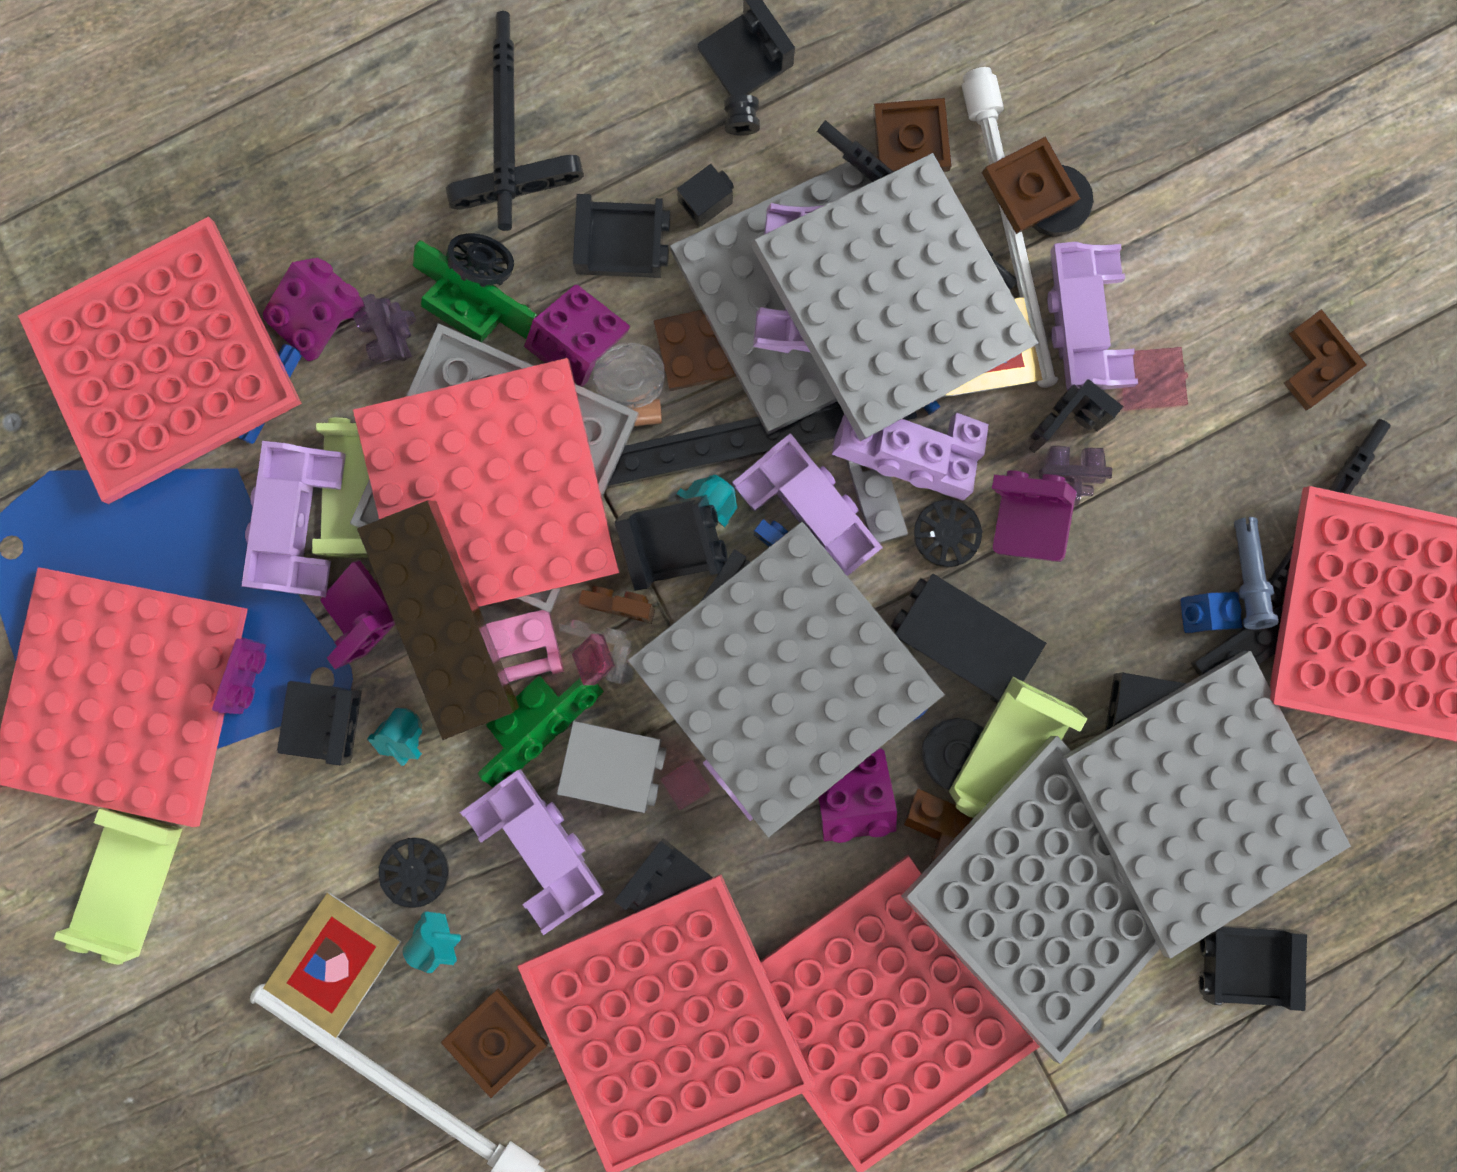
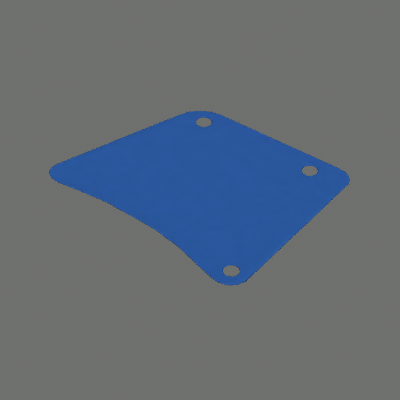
M237 467L177 468L110 504L101 501L87 469H51L0 513V543L4 538L12 535L20 538L23 543V551L16 559H6L0 553V615L15 662L37 569L40 567L248 609L242 637L266 644L264 653L267 655L266 662L262 671L259 674L256 673L252 685L255 693L251 705L244 709L243 714H224L217 749L280 727L289 681L311 683L310 678L314 670L325 667L334 674V687L351 689L353 682L350 664L335 670L328 661L327 657L337 646L299 594L242 586L248 544L245 532L247 525L251 522L253 507Z

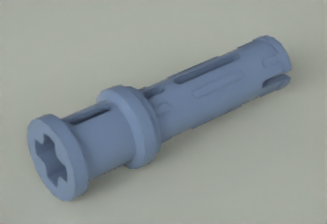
M1249 517V524H1246V518H1241L1234 522V528L1236 529L1244 583L1239 590L1240 598L1244 599L1247 616L1243 620L1244 627L1247 629L1273 627L1279 622L1278 616L1273 614L1271 596L1274 594L1273 586L1270 582L1266 581L1258 531V519Z

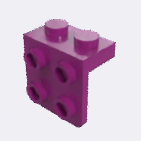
M317 257L291 263L264 309L263 319L292 347L299 350L300 355L307 361H313L318 359L342 320L361 316L368 304L359 296L358 291L353 286L345 283L333 272V268L329 263Z
M1013 470L1007 471L1006 476L994 474L992 489L1002 496L993 541L994 552L999 555L1061 562L1066 554L1077 491L1067 482H1064V477L1058 475L1043 474L1042 479L1029 478V474Z
M879 748L818 797L824 842L834 841L842 843L855 837L871 836L877 838L886 836L891 832H896L897 808L885 751Z

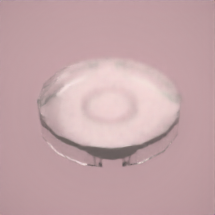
M621 343L611 347L597 360L594 366V385L599 395L630 409H637L650 404L660 395L665 381L664 364L659 354L649 346L639 343Z

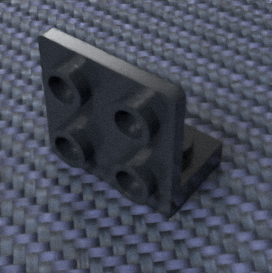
M743 0V14L698 43L699 52L730 96L739 94L749 95L794 65L795 46L763 0Z
M1089 379L1080 387L1073 384L1052 408L1057 414L1055 415L1051 412L1031 434L1030 437L1035 442L1029 449L1034 453L1039 450L1052 437L1071 412L1075 414L1074 419L1082 427L1088 430L1093 428L1098 432L1113 420L1124 406Z
M289 681L277 752L279 754L326 760V764L341 766L351 763L362 690Z
M662 838L617 896L615 902L625 910L630 907L637 912L713 877Z

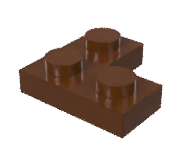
M1321 309L1289 333L1311 362L1286 380L1284 384L1307 411L1367 366V364Z
M592 586L591 592L581 591L578 604L582 607L652 624L655 609L652 604H648L647 596L625 591L624 597L616 595L612 597L614 591L598 586Z
M917 788L903 825L937 839L931 864L974 818L960 812L955 807L956 805Z

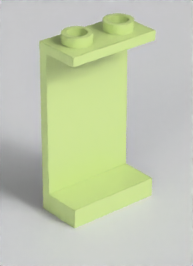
M329 418L328 423H316V430L324 436V450L342 452L346 454L341 490L322 488L321 539H313L312 553L326 558H368L357 531L359 527L350 524L369 481L356 423H351V420L347 418Z
M1013 677L949 790V793L956 802L955 807L965 815L974 818L1050 736H1058L1062 740L1069 727L1080 732L1087 718L1077 708Z
M100 808L94 823L104 826L70 927L57 931L54 939L66 943L65 948L78 953L92 951L101 954L100 959L105 962L123 964V962L140 955L182 828L144 816Z

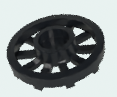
M476 233L461 234L454 237L447 248L448 267L458 273L463 281L469 280L479 283L481 287L494 284L500 286L512 274L514 268L512 254L502 243L491 237ZM472 242L473 244L470 245L469 248H467V247L463 244V243ZM458 247L465 254L453 250L454 248ZM495 251L499 252L502 258H496ZM495 264H506L507 269L499 267Z
M940 500L927 506L918 516L914 526V542L919 553L928 562L939 567H956L964 564L976 554L981 544L983 531L973 509L956 500ZM942 506H951L949 519H945L941 509ZM957 508L966 513L959 521L954 520ZM933 509H935L940 520L938 523L926 516ZM971 518L975 528L962 529L961 525ZM922 521L934 528L933 531L920 532ZM976 534L974 544L962 538L963 535ZM933 537L934 542L925 549L921 538ZM958 543L970 549V552L964 557L960 553L957 546ZM937 546L942 548L940 560L929 554ZM952 548L957 560L945 561L948 549Z
M418 837L403 839L393 844L384 854L378 867L380 886L384 893L393 903L408 908L422 907L433 902L444 891L449 878V865L443 851L432 841ZM408 844L409 855L407 860L397 850ZM414 844L425 846L419 857H415ZM432 850L438 859L427 863L425 858L429 851ZM392 854L401 863L400 867L387 864ZM441 864L442 876L430 874V868ZM386 870L398 872V876L387 881ZM427 880L440 882L434 893L425 883ZM401 881L402 886L397 894H395L389 886ZM419 886L429 896L421 901H418L417 887ZM408 887L411 888L412 901L401 898Z

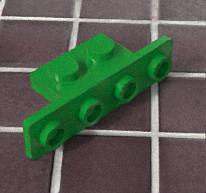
M421 240L414 245V268L436 281L422 297V308L464 335L481 343L499 323L527 339L533 319L537 317V314L532 312L529 307L510 298L494 285L481 287L479 283L469 280L463 281L458 273L448 267L447 257L440 250L429 246Z
M585 673L562 695L558 696L552 687L539 675L515 697L519 705L517 710L486 724L487 728L504 749L478 772V776L494 788L514 772L521 770L531 760L538 757L555 737L566 731L569 725L584 710L590 708L597 698L603 694L604 690Z

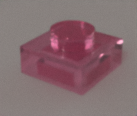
M591 634L572 653L583 685H596L615 666L603 634Z
M693 760L688 761L661 778L679 810L711 791Z

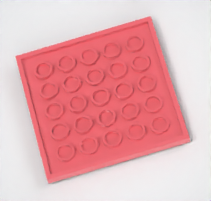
M210 217L187 227L18 315L101 501L107 504L122 498L302 404L219 230Z
M568 358L353 409L379 519L427 500L437 501L479 607L620 573Z
M1312 486L1303 488L1270 681V700H1272L1274 705L1457 742V518Z
M38 567L0 728V785L180 825L199 827L225 714L212 711V707L235 640L242 638L248 609Z
M909 855L760 961L815 1082L813 1089L802 1094L857 1172L866 1171L1040 1047L901 897L922 874Z
M721 874L517 966L606 1172L623 1171L815 1087V1082Z

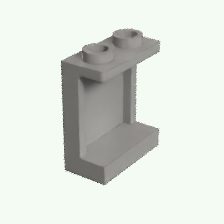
M573 721L557 794L645 813L648 805L655 806L659 784L653 783L655 769H663L667 748L660 747L662 739Z

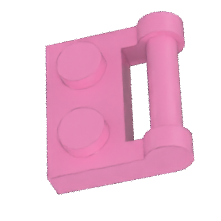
M539 610L486 624L500 659L546 647L548 657L504 668L509 682L550 671L552 674L564 672L549 612Z

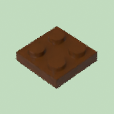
M945 98L874 103L873 115L877 157L881 162L895 172L933 153L943 172L950 171L952 165Z
M1046 136L986 166L981 172L1016 234L1074 205L1081 199Z
M702 310L654 320L669 391L736 377Z
M497 988L441 1041V1044L483 1091L492 1098L547 1046L548 1042L504 993Z

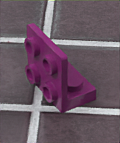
M574 285L533 319L524 347L544 363L568 358L574 383L583 387L588 382L596 361L628 333L630 325L579 285Z
M360 560L352 562L327 591L326 597L320 599L322 605L343 632V635L335 641L337 647L327 657L335 670L366 656L395 625L381 588Z
M243 637L235 640L212 711L243 714L244 709L251 705L255 693L252 685L256 673L259 674L262 671L266 662L267 655L264 653L266 644Z

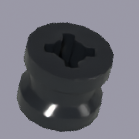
M739 94L724 100V110L728 113V119L725 121V131L727 133L745 136L760 130V120L756 117V112L759 110V99L757 97Z

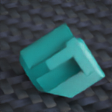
M709 475L706 478L694 480L687 491L680 488L676 493L682 500L707 495L709 505H714L716 509L718 524L724 528L737 510L734 487L717 475Z
M404 707L395 708L388 719L382 722L376 731L369 735L367 740L380 755L393 756L401 766H404L409 759L418 760L422 755L417 748L419 746V737L423 732L421 719L410 709Z
M424 911L421 914V919L414 926L412 937L403 947V957L411 967L426 973H433L440 964L454 965L457 962L454 947L460 942L461 935L450 933L446 914Z

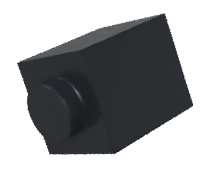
M709 164L677 188L678 202L700 228L733 204L732 189H734V185L723 170L718 173L714 166Z

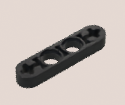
M563 155L515 167L516 197L568 185L581 180L584 177L580 157L577 155ZM493 172L449 184L446 187L449 207L462 210L497 202V199L494 197Z

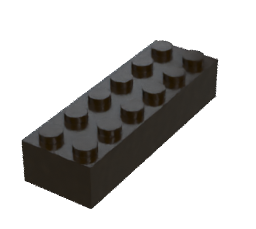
M427 500L357 528L442 740L517 710L519 705L437 501Z

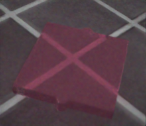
M1182 347L1134 351L1133 364L1135 379L1138 378V384L1135 387L1122 388L1124 411L1187 406L1186 379L1189 375L1187 372H1184Z

